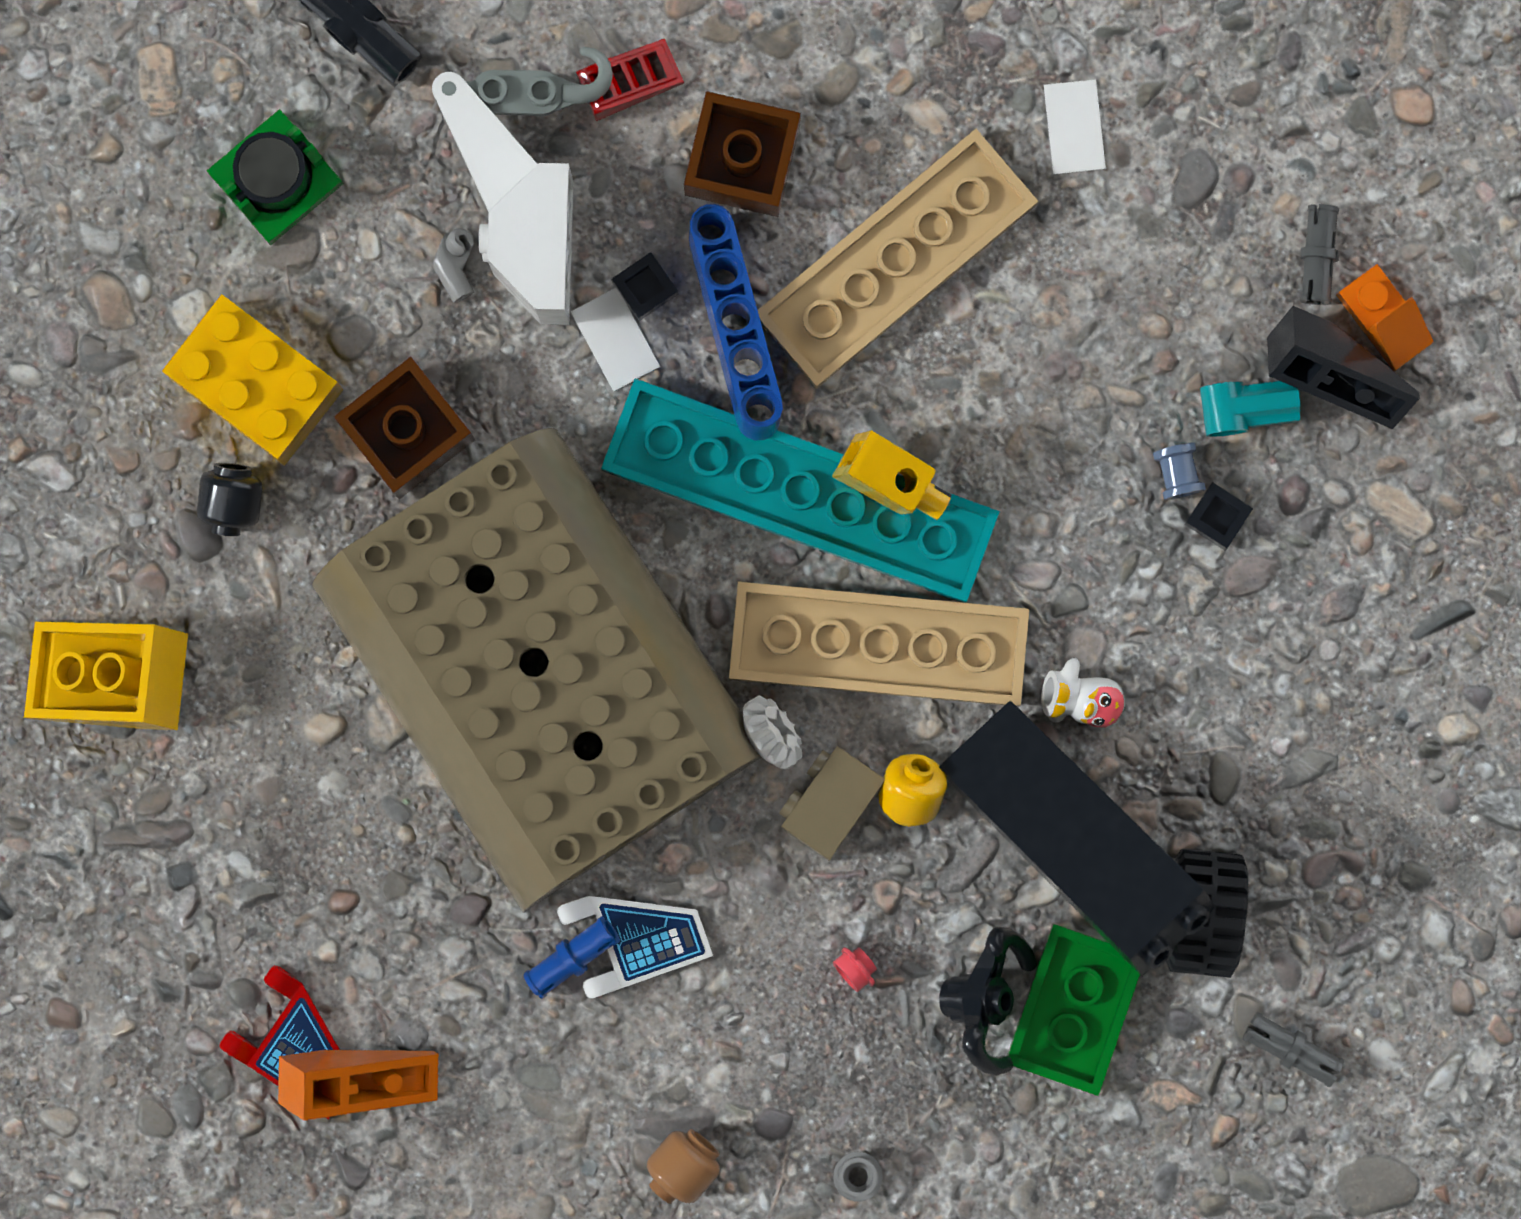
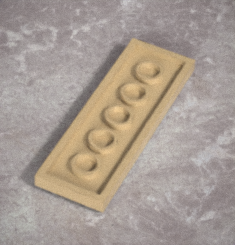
M975 129L759 308L758 313L761 325L817 389L1037 206L1039 201L981 133Z
M738 582L729 680L1003 706L1011 700L1017 707H1020L1029 609Z

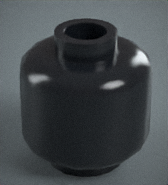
M215 463L213 470L205 472L200 478L197 502L198 518L207 524H211V532L214 534L240 536L241 528L251 527L259 520L263 489L261 480L252 475V468L249 466L234 463Z

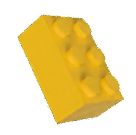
M222 294L162 370L173 382L284 466L343 392V388L335 379Z

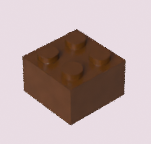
M706 91L684 181L685 196L779 217L800 129L801 113Z
M412 357L405 360L334 416L398 499L405 496L475 441L472 433Z

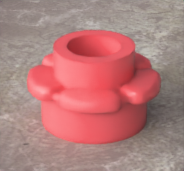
M844 947L841 950L842 955L833 961V965L838 973L856 992H859L867 984L873 987L875 981L871 974L877 970L875 964L861 948L858 947L852 952Z

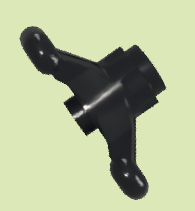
M995 927L989 932L985 948L972 973L946 979L939 993V1005L942 1013L946 1017H950L953 1022L965 1023L962 1048L968 1059L980 1071L991 1075L1005 1074L1013 1068V1062L1009 1056H991L985 1049L989 1025H1000L1013 1009V992L1004 978L1001 977L1007 949L1009 948L1015 955L1022 970L1029 972L1037 966V959L1029 943L1021 934L1005 927Z

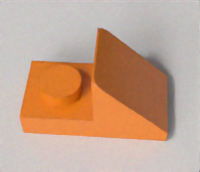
M1378 264L1336 294L1393 371L1399 369L1434 343L1416 301L1413 297L1405 301Z

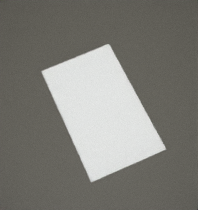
M1096 79L1044 85L1053 174L1106 169Z
M616 288L571 311L613 392L633 382L634 378L638 379L660 367L626 302Z

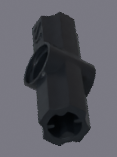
M299 0L306 9L324 23L323 27L342 47L352 55L357 53L393 87L405 81L422 59L421 54L416 48L386 23V17L369 0Z

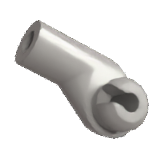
M461 228L454 229L444 235L433 261L434 270L453 303L463 301L474 293L463 273L464 266L473 247V238L467 230Z

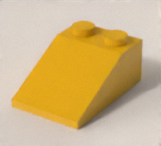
M35 622L24 718L135 729L178 730L188 633L155 624Z

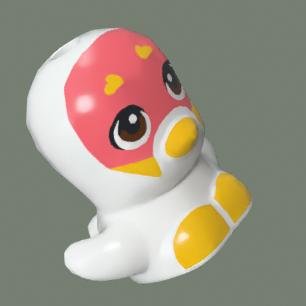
M1077 658L1068 660L1061 671L1051 670L1048 672L1042 687L1041 705L1043 712L1050 721L1059 723L1067 715H1070L1077 722L1106 728L1116 723L1121 716L1125 705V698L1121 687L1115 681L1108 678H1078L1080 663Z

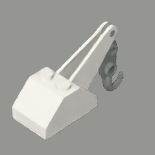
M585 46L580 49V54L591 58L598 66L596 80L587 85L574 84L547 71L487 70L471 82L465 81L457 73L444 72L435 78L432 85L435 101L439 105L489 212L488 224H480L479 253H482L483 262H489L494 276L540 324L569 325L574 182L569 163L537 164L495 115L546 116L574 104L594 102L605 95L612 82L613 72L611 63L605 54L599 50Z

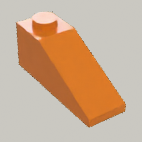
M319 1050L279 1056L278 1104L305 1121L438 1101L439 1053L435 1051Z

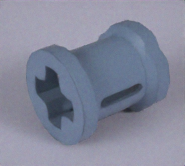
M1195 442L1175 445L1153 452L1154 461L1160 462L1166 490L1162 493L1164 500L1183 498L1206 491L1205 483L1200 482L1194 463Z

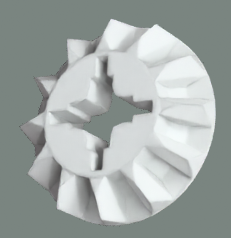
M760 695L744 705L743 719L745 732L757 753L767 762L781 769H789L802 758V750L800 748L802 742L794 730L795 724L791 723L787 718L786 711L780 710L772 699H765Z

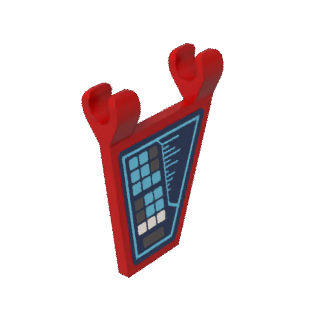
M274 965L266 974L264 982L277 992L291 999L259 1048L237 1032L231 1030L221 1040L219 1047L228 1055L247 1065L278 1086L279 1056L319 1050H340L303 983L280 966Z

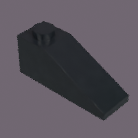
M1296 306L1290 308L1267 336L1269 377L1388 428L1394 429L1420 399L1419 391L1335 323Z

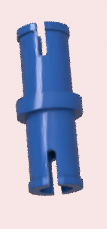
M601 916L595 923L572 940L563 939L556 945L557 951L531 970H527L523 975L532 992L543 999L550 991L572 975L581 976L588 970L587 964L613 945H617L620 942V938L610 922Z

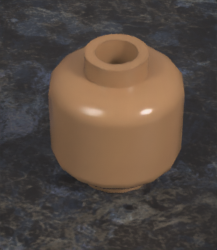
M690 1129L687 1133L673 1131L647 1161L648 1172L653 1178L649 1187L656 1195L669 1204H672L675 1199L684 1203H694L718 1177L719 1164L716 1159L720 1153L706 1138L693 1129Z

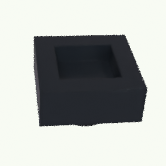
M652 252L611 279L613 285L638 321L679 295L678 290Z
M1212 482L1184 525L1225 551L1253 508Z

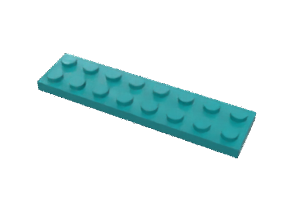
M634 378L601 467L603 472L962 603H967L1000 512L951 494L949 504L938 520L917 508L911 514L901 515L832 477L844 454L778 430L772 437L765 440L755 441L749 439L741 433L734 414ZM897 474L895 483L897 488L902 491L905 487V479L902 475Z

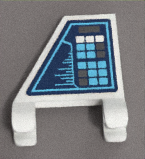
M587 896L563 904L557 909L560 922L563 925L595 915L596 920L602 916L610 922L620 938V942L617 945H613L607 950L614 970L583 982L585 994L589 999L713 956L698 911L695 909Z

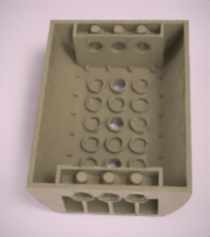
M555 428L541 429L508 442L342 549L322 568L313 581L312 586L523 913L762 758L747 737L742 712ZM477 566L490 568L495 578L492 588L482 594L470 591L466 584V577L469 571ZM530 649H540L548 656V668L538 677H529L520 668L522 655ZM585 732H593L599 735L603 742L601 754L591 761H584L578 758L574 751L576 738Z

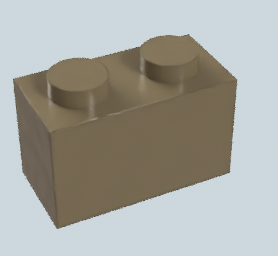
M838 746L832 754L825 750L821 751L807 772L809 776L814 778L803 795L794 790L779 812L781 816L786 818L781 828L828 861H830L885 780V778Z

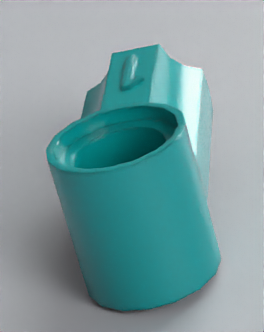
M1281 381L1244 386L1243 382H1224L1200 388L1206 437L1236 435L1248 432L1249 428L1300 421L1301 405L1299 390Z

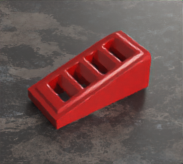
M665 38L608 58L613 72L612 82L609 87L613 97L604 100L602 96L588 104L597 122L684 84V80ZM657 55L666 78L657 80L648 58ZM596 63L576 71L579 84L587 85L596 80L598 76V66ZM640 63L648 81L647 85L641 87L631 68L632 65ZM622 70L630 87V91L625 93L621 92L614 73Z

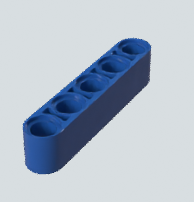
M706 204L699 207L693 213L690 220L689 247L737 425L741 433L747 438L755 441L765 440L772 437L778 430L783 410L782 398L733 218L730 212L723 206ZM706 225H714L722 230L723 235L720 238L709 240L700 235L699 230ZM717 270H727L734 275L735 280L730 284L721 285L712 280L710 275ZM737 314L742 316L748 325L740 330H732L725 326L722 320L728 315ZM749 359L758 364L760 371L754 375L746 376L739 373L734 365L738 361ZM753 405H763L771 411L773 416L766 421H756L748 415L747 410Z

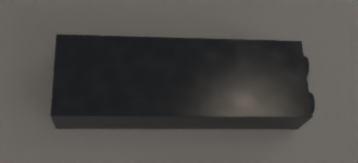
M1011 700L939 766L946 774L951 785L1142 977L1150 969L1162 966L1170 958L1173 947L1187 934L1191 935L1198 932L1207 923L1210 913L1216 908L1206 891Z

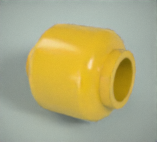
M919 754L900 755L893 759L885 771L884 783L879 790V804L883 812L895 823L908 827L924 825L934 820L941 808L947 790V776L939 768L940 765L933 759Z

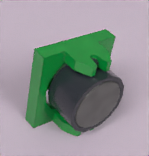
M280 109L207 170L211 178L270 246L344 184L325 162L315 146L307 140L302 131L296 125H293ZM309 165H310L311 183H310V186H309V190H308L307 195H306L304 198H302V196L305 194V192H306V190H307V187H308V184H309V180H310V174H309ZM291 207V209L288 210V211H286V212H278V213H269V212H266V211H262V210H258V209H257V208H261V209H265V210H268V211H277V210H285V209Z

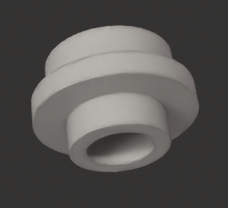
M851 1152L844 1155L837 1162L833 1173L834 1184L838 1192L846 1199L857 1202L873 1197L880 1189L883 1178L882 1170L877 1160L865 1152ZM862 1167L866 1170L867 1180L864 1184L857 1186L850 1183L848 1174L852 1168Z

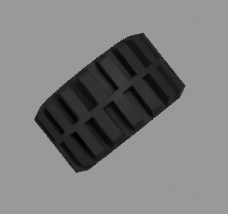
M1181 849L1175 862L1206 891L1216 908L1210 913L1207 923L1198 932L1191 935L1187 934L1173 947V952L1166 961L1169 971L1231 978L1241 958L1247 920L1248 869L1244 857L1241 854Z

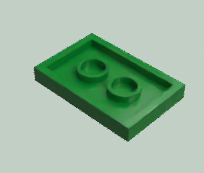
M1052 924L1007 1056L1012 1059L1013 1066L1099 1096L1140 974L1109 943Z

